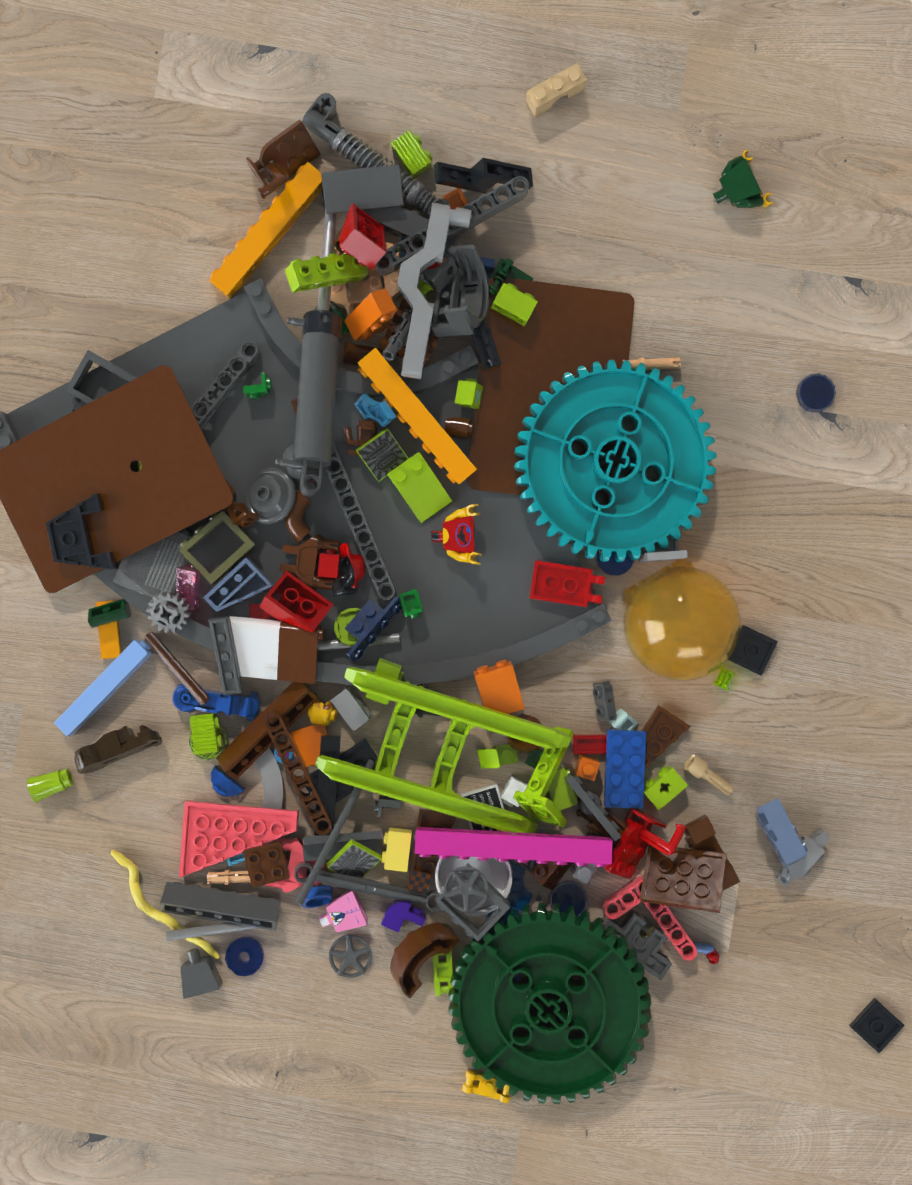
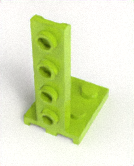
M555 726L554 729L568 734L572 739L573 731L571 729ZM568 747L545 748L525 791H516L513 796L526 813L536 821L565 827L567 823L562 812L554 806L553 801L545 798V795Z

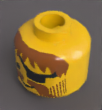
M317 699L308 708V717H310V721L314 724L329 726L337 718L338 711L335 710L332 702Z

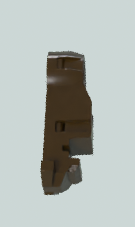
M144 725L139 726L140 732L137 733L138 737L134 735L131 728L124 726L121 729L104 734L96 743L78 749L74 757L77 771L79 774H86L100 770L108 764L150 747L161 745L162 739L158 732L152 731V729Z

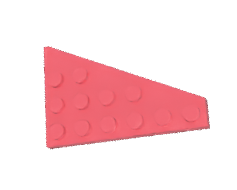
M185 801L179 877H184L241 854L244 849L263 845L297 831L299 810Z

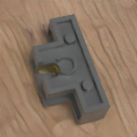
M633 909L622 924L604 915L602 918L604 919V931L610 926L615 927L617 939L625 937L628 940V949L636 951L637 962L642 963L644 969L662 980L672 965L670 959L659 951V948L667 938L663 933L664 931Z

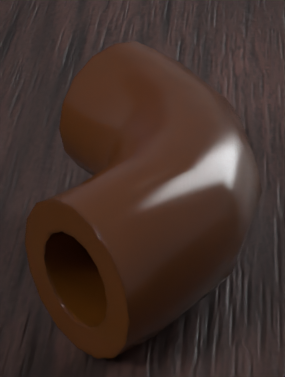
M297 489L294 506L288 516L285 517V523L288 532L299 544L312 531L304 521V512L311 504V501Z

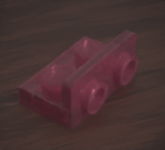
M190 564L177 567L175 595L180 593V599L186 598L184 604H189V609H198L200 571L192 569Z

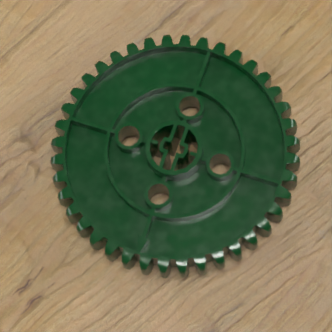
M539 903L537 911L534 912L529 904L523 905V913L520 915L514 908L509 909L508 920L502 916L479 941L473 938L471 939V944H466L463 947L462 957L457 959L455 964L456 971L452 973L450 980L453 988L449 989L448 993L449 1000H451L448 1010L449 1014L453 1016L451 1027L457 1031V1043L464 1045V1056L468 1058L473 1057L472 1067L474 1069L484 1067V1079L490 1080L495 1077L496 1088L501 1089L508 1085L509 1095L515 1096L518 1091H522L523 1100L529 1101L532 1095H537V1100L540 1104H544L547 1097H552L554 1104H560L561 1096H566L568 1102L573 1103L578 1093H580L582 1098L588 1099L590 1098V1089L593 1088L599 1094L604 1091V1081L612 1086L617 1083L616 1073L624 1076L628 1072L627 1063L634 1064L637 1061L636 1052L643 1050V1038L649 1034L648 1023L652 1017L649 1008L652 1004L651 995L648 992L649 982L644 977L645 972L642 963L637 962L636 951L628 949V940L625 937L617 939L615 927L610 926L604 931V919L598 917L591 922L590 912L586 910L580 916H576L575 906L571 905L567 908L566 913L561 912L560 903H554L552 911H547L546 905ZM524 973L528 977L518 980L514 975ZM573 975H580L583 977V979L576 981L571 979L570 977ZM522 1026L527 1028L528 1030L520 1031L517 1029V1027ZM578 1028L581 1029L582 1032L574 1033L571 1030Z

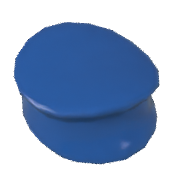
M332 885L312 887L301 907L315 908L330 903L334 887Z

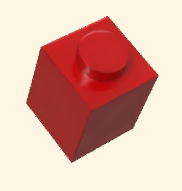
M325 550V554L320 553L318 577L339 579L341 556L336 555V551Z

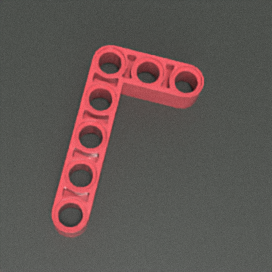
M643 876L634 878L603 901L602 909L609 919L619 918L642 902L640 900L641 890H639V885L643 882ZM625 894H632L631 899L628 901H624L623 897ZM644 902L681 957L687 961L693 960L697 955V949L668 906L662 904L651 906L649 902ZM610 905H616V909L613 912L607 911ZM664 914L669 915L668 920L661 921V917ZM680 930L678 936H672L673 931ZM685 946H691L688 952H683Z

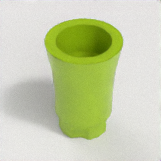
M69 769L57 770L27 778L28 790L35 803L74 785Z

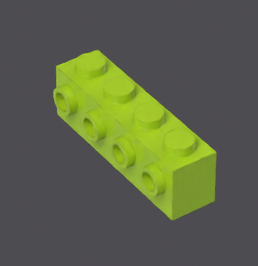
M332 253L324 258L314 256L306 261L296 259L291 261L290 265L285 269L292 293L357 282L369 274L367 266L360 265L355 257L345 253L342 255Z

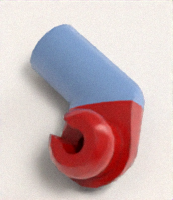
M694 942L697 953H704L709 963L717 964L719 962V953L712 944Z

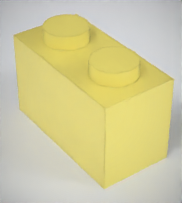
M390 827L389 832H385L383 844H387L386 852H382L381 863H385L384 869L407 872L412 830Z

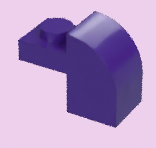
M394 900L387 907L381 925L399 933L404 919L423 926L426 914L418 907L414 906L411 908V902Z

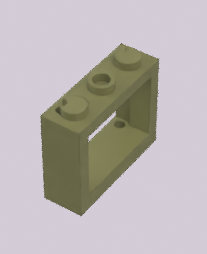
M223 511L213 514L209 519L210 522L205 527L203 525L194 532L196 535L192 539L187 538L183 541L179 552L212 586L256 548L255 544L237 525L232 524L231 519ZM224 521L244 544L214 572L209 574L189 551Z

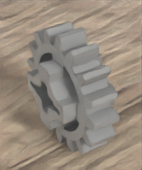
M171 590L167 595L164 591H161L159 595L155 594L153 600L149 601V607L146 609V612L151 614H149L147 619H153L151 625L157 624L158 631L164 628L165 633H168L170 629L175 633L177 629H183L184 624H187L189 621L187 617L190 616L191 612L186 610H188L190 605L184 604L186 598L180 599V593L174 596ZM160 603V608L156 610L157 604ZM181 614L180 620L177 621V616Z

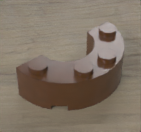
M704 814L685 824L687 826L684 831L685 840L690 848L724 853L715 837L716 832L707 815ZM728 859L726 862L723 891L740 882Z
M436 922L422 926L415 931L409 932L406 938L395 948L391 959L390 971L392 977L408 998H411L422 985L418 978L422 965L434 955L449 954L460 941L449 925Z

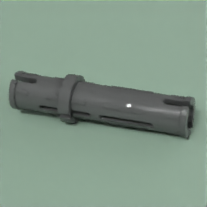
M412 313L406 314L396 333L389 338V344L383 351L385 359L393 360L398 350L403 348L404 341L409 333Z

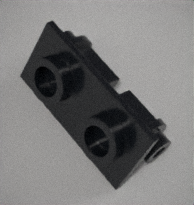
M485 327L479 328L478 331L471 334L483 370L501 365L502 363L490 327L486 329Z

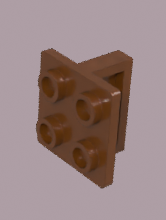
M281 841L244 849L243 854L252 887L289 879L290 875L287 867L289 856L287 850L283 851Z

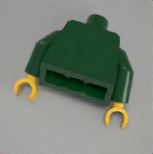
M745 150L741 156L730 160L722 171L719 180L723 188L713 193L717 204L726 199H729L731 205L737 208L768 207L773 203V201L768 202L766 200L767 197L771 196V193H766L761 197L763 193L749 166L753 156L751 158L745 157L749 152L748 150Z

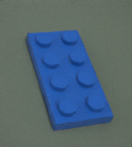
M607 729L604 807L643 809L646 731Z

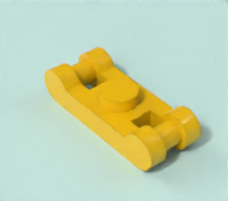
M466 1071V1082L462 1086L463 1092L498 1099L504 1103L510 1102L511 1095H509L508 1085L503 1087V1092L498 1091V1088L495 1087V1077L486 1080L483 1078L482 1072ZM475 1080L479 1081L478 1085L473 1084Z

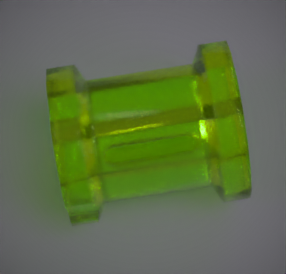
M720 666L719 675L712 684L728 691V685L736 674Z

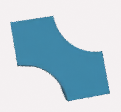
M367 393L361 395L354 403L364 419L372 418L382 427L387 426L396 417L385 400L377 402Z

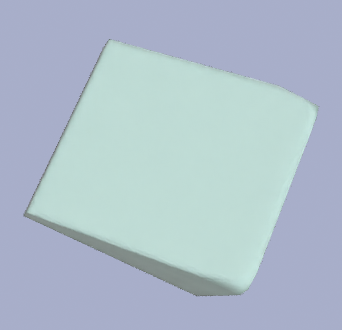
M622 709L616 712L617 715H615L614 720L609 721V724L617 730H633L638 724L636 720Z

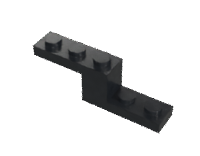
M482 158L471 169L442 162L434 164L435 184L486 193L496 183L505 184L515 177L523 176L528 180V189L533 187L532 170L529 167Z

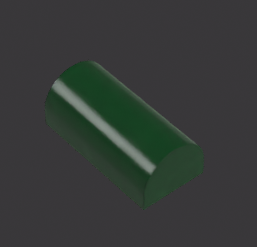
M125 599L88 610V623L91 628L131 617V610Z

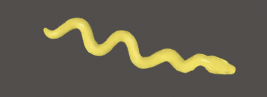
M112 850L111 856L121 866L129 870V885L136 906L149 917L168 925L172 930L185 929L178 920L165 912L157 910L145 900L140 886L138 867L122 853ZM202 937L184 939L200 946L213 958H220L218 952Z

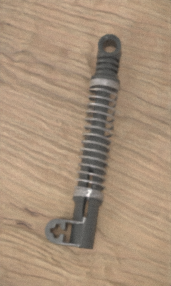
M323 93L318 96L302 119L304 126L326 141L332 150L340 152L341 156L345 155V159H350V163L355 162L356 167L388 166L387 164L389 163L393 165L392 161H388L387 157L383 158L382 154H378L377 150H373L372 146L368 147V144L363 143L362 139L353 136L352 132L348 129L339 127L332 122L336 116V100L331 94ZM400 168L403 198L405 195L407 196L405 200L407 204L412 207H419L420 210H423L429 216L433 203L450 206L447 200L436 198L435 195L432 196V193H428L423 183L417 179L413 180L412 175L408 176V173L403 172V169Z

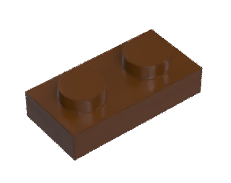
M345 343L343 363L358 365V362L376 347ZM378 350L383 356V350Z

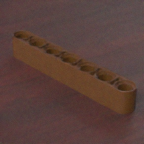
M271 710L266 715V729L314 830L319 835H327L332 828L329 812L282 713L278 710ZM277 717L279 723L271 724L269 718ZM280 734H284L288 737V739L284 742H280L277 739V736H279ZM293 752L296 756L293 759H288L285 754ZM296 769H301L304 774L296 776L293 772ZM308 786L312 791L304 793L302 788ZM318 804L320 808L312 810L310 805ZM320 821H326L328 823L325 827H321L318 825Z

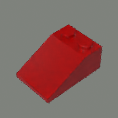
M352 203L339 237L340 248L345 254H351L355 257L360 265L367 266L372 270L386 253L384 226Z
M286 570L264 597L260 608L275 619L313 633L334 604Z

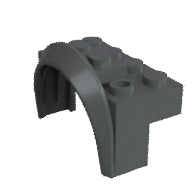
M474 244L453 246L452 248L458 271L440 293H436L432 330L436 337L474 334V328L479 327L487 315L489 307L488 279L484 264ZM464 285H478L474 287H463ZM461 290L460 308H458L459 292Z

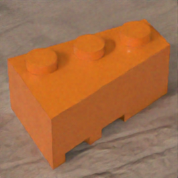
M385 288L370 293L344 321L355 341L359 339L365 341L373 337V335L385 331L397 308Z

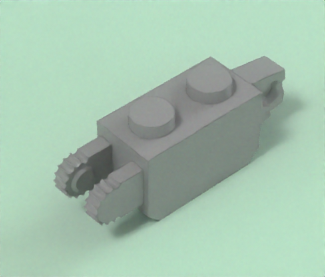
M817 829L809 837L807 835L798 836L808 849L806 852L807 857L787 868L781 867L775 877L781 884L786 887L794 879L798 878L800 880L802 877H806L810 872V868L823 858L825 850L822 848L829 840V834L826 831Z

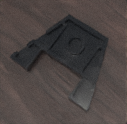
M100 493L93 494L87 500L78 503L72 509L63 512L46 523L54 562L109 570L116 569L113 551L93 555L86 524V514L104 511Z

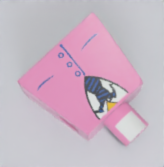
M350 889L328 903L326 906L328 913L319 917L323 928L333 924L336 932L365 926L368 922L357 892Z

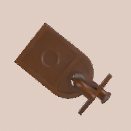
M299 119L264 145L260 152L259 160L253 163L247 157L246 161L262 184L263 188H258L260 196L265 199L266 196L284 185L288 178L297 172L300 166L305 165L307 162L310 163L320 156L321 153L303 122ZM267 177L274 179L269 184L265 181Z

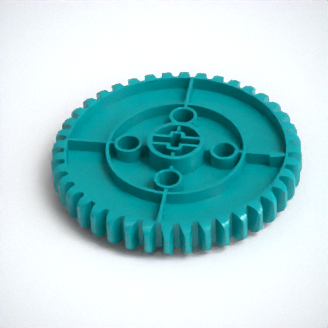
M609 360L603 370L601 364L596 361L591 365L590 373L584 366L577 368L576 378L569 372L564 373L562 377L563 385L558 381H553L550 384L551 394L546 391H542L539 394V401L542 405L533 403L529 411L534 417H525L522 421V425L529 431H520L517 435V439L526 444L518 446L514 450L515 455L524 458V460L515 463L514 469L525 474L516 480L518 486H527L528 488L520 495L521 500L532 499L533 501L526 510L527 513H540L535 525L542 526L547 523L549 525L546 531L548 538L556 533L560 534L558 546L562 547L571 541V553L573 554L578 553L584 547L586 559H592L596 552L599 551L600 561L607 562L613 552L615 561L623 562L627 551L630 559L634 561L640 558L641 550L646 554L654 553L655 546L660 550L667 549L669 546L668 539L672 541L681 539L679 529L688 531L692 528V523L688 518L696 519L701 516L702 513L696 505L708 504L709 499L702 492L709 491L714 487V484L707 480L706 477L716 474V468L708 465V462L717 458V454L713 451H707V447L713 444L715 439L711 436H704V432L711 426L709 422L700 423L698 420L704 414L703 409L692 410L691 406L696 399L694 396H689L686 399L682 397L685 391V387L682 384L675 389L670 387L673 382V377L670 375L663 381L659 380L660 370L654 368L649 375L645 374L646 367L643 363H640L633 371L628 360H624L619 369H617L614 360ZM622 419L631 420L634 424V431H625L621 425ZM573 442H580L585 446L584 455L574 454L571 448ZM612 445L611 450L607 454L600 452L604 446ZM618 447H621L616 461L621 464L613 469L612 475L609 477L608 475L613 461L609 459L613 458L617 453ZM601 458H602V460H601V467H604L603 471L601 470L600 465H599V461H598V460H600ZM646 468H653L657 472L656 482H651L646 478ZM622 470L629 471L626 477L618 479L619 473ZM597 491H604L608 495L607 505L603 506L596 502L595 494Z

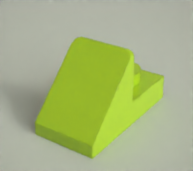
M509 744L477 749L481 769L500 768L501 765L519 762L517 751Z

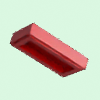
M606 734L573 735V755L606 754Z

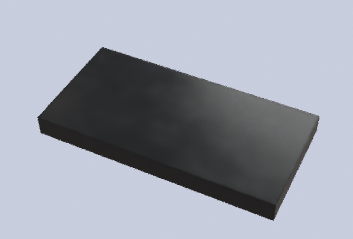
M364 738L341 753L339 760L365 767L369 759L376 762L378 756L367 739ZM319 769L310 773L316 787L318 785ZM337 781L336 803L351 794L354 786ZM306 786V789L308 790V792H311L312 789H311L310 787Z

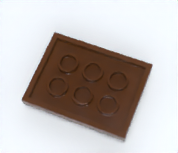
M649 844L640 900L642 902L720 913L727 854L677 847L672 855H666Z

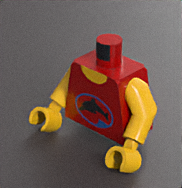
M471 504L447 516L445 522H442L443 531H431L432 543L443 542V549L453 559L459 562L480 565L481 562H476L475 560L476 556H482V554L475 552L473 516L480 515V512H474V507L479 505Z

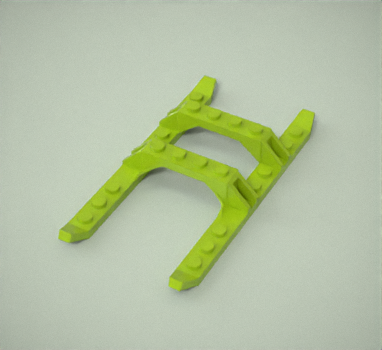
M355 667L346 669L344 678L354 684L360 691L395 701L396 704L376 760L375 770L324 755L317 757L315 766L331 780L497 830L524 833L536 831L538 823L535 819L456 794L452 790L454 771L466 737L475 726L547 749L568 747L571 740L568 734L545 725L480 706L478 703L474 704L465 699L461 700L423 688L420 685L416 686L407 681L403 682ZM417 708L451 719L431 775L429 787L394 776L401 748Z

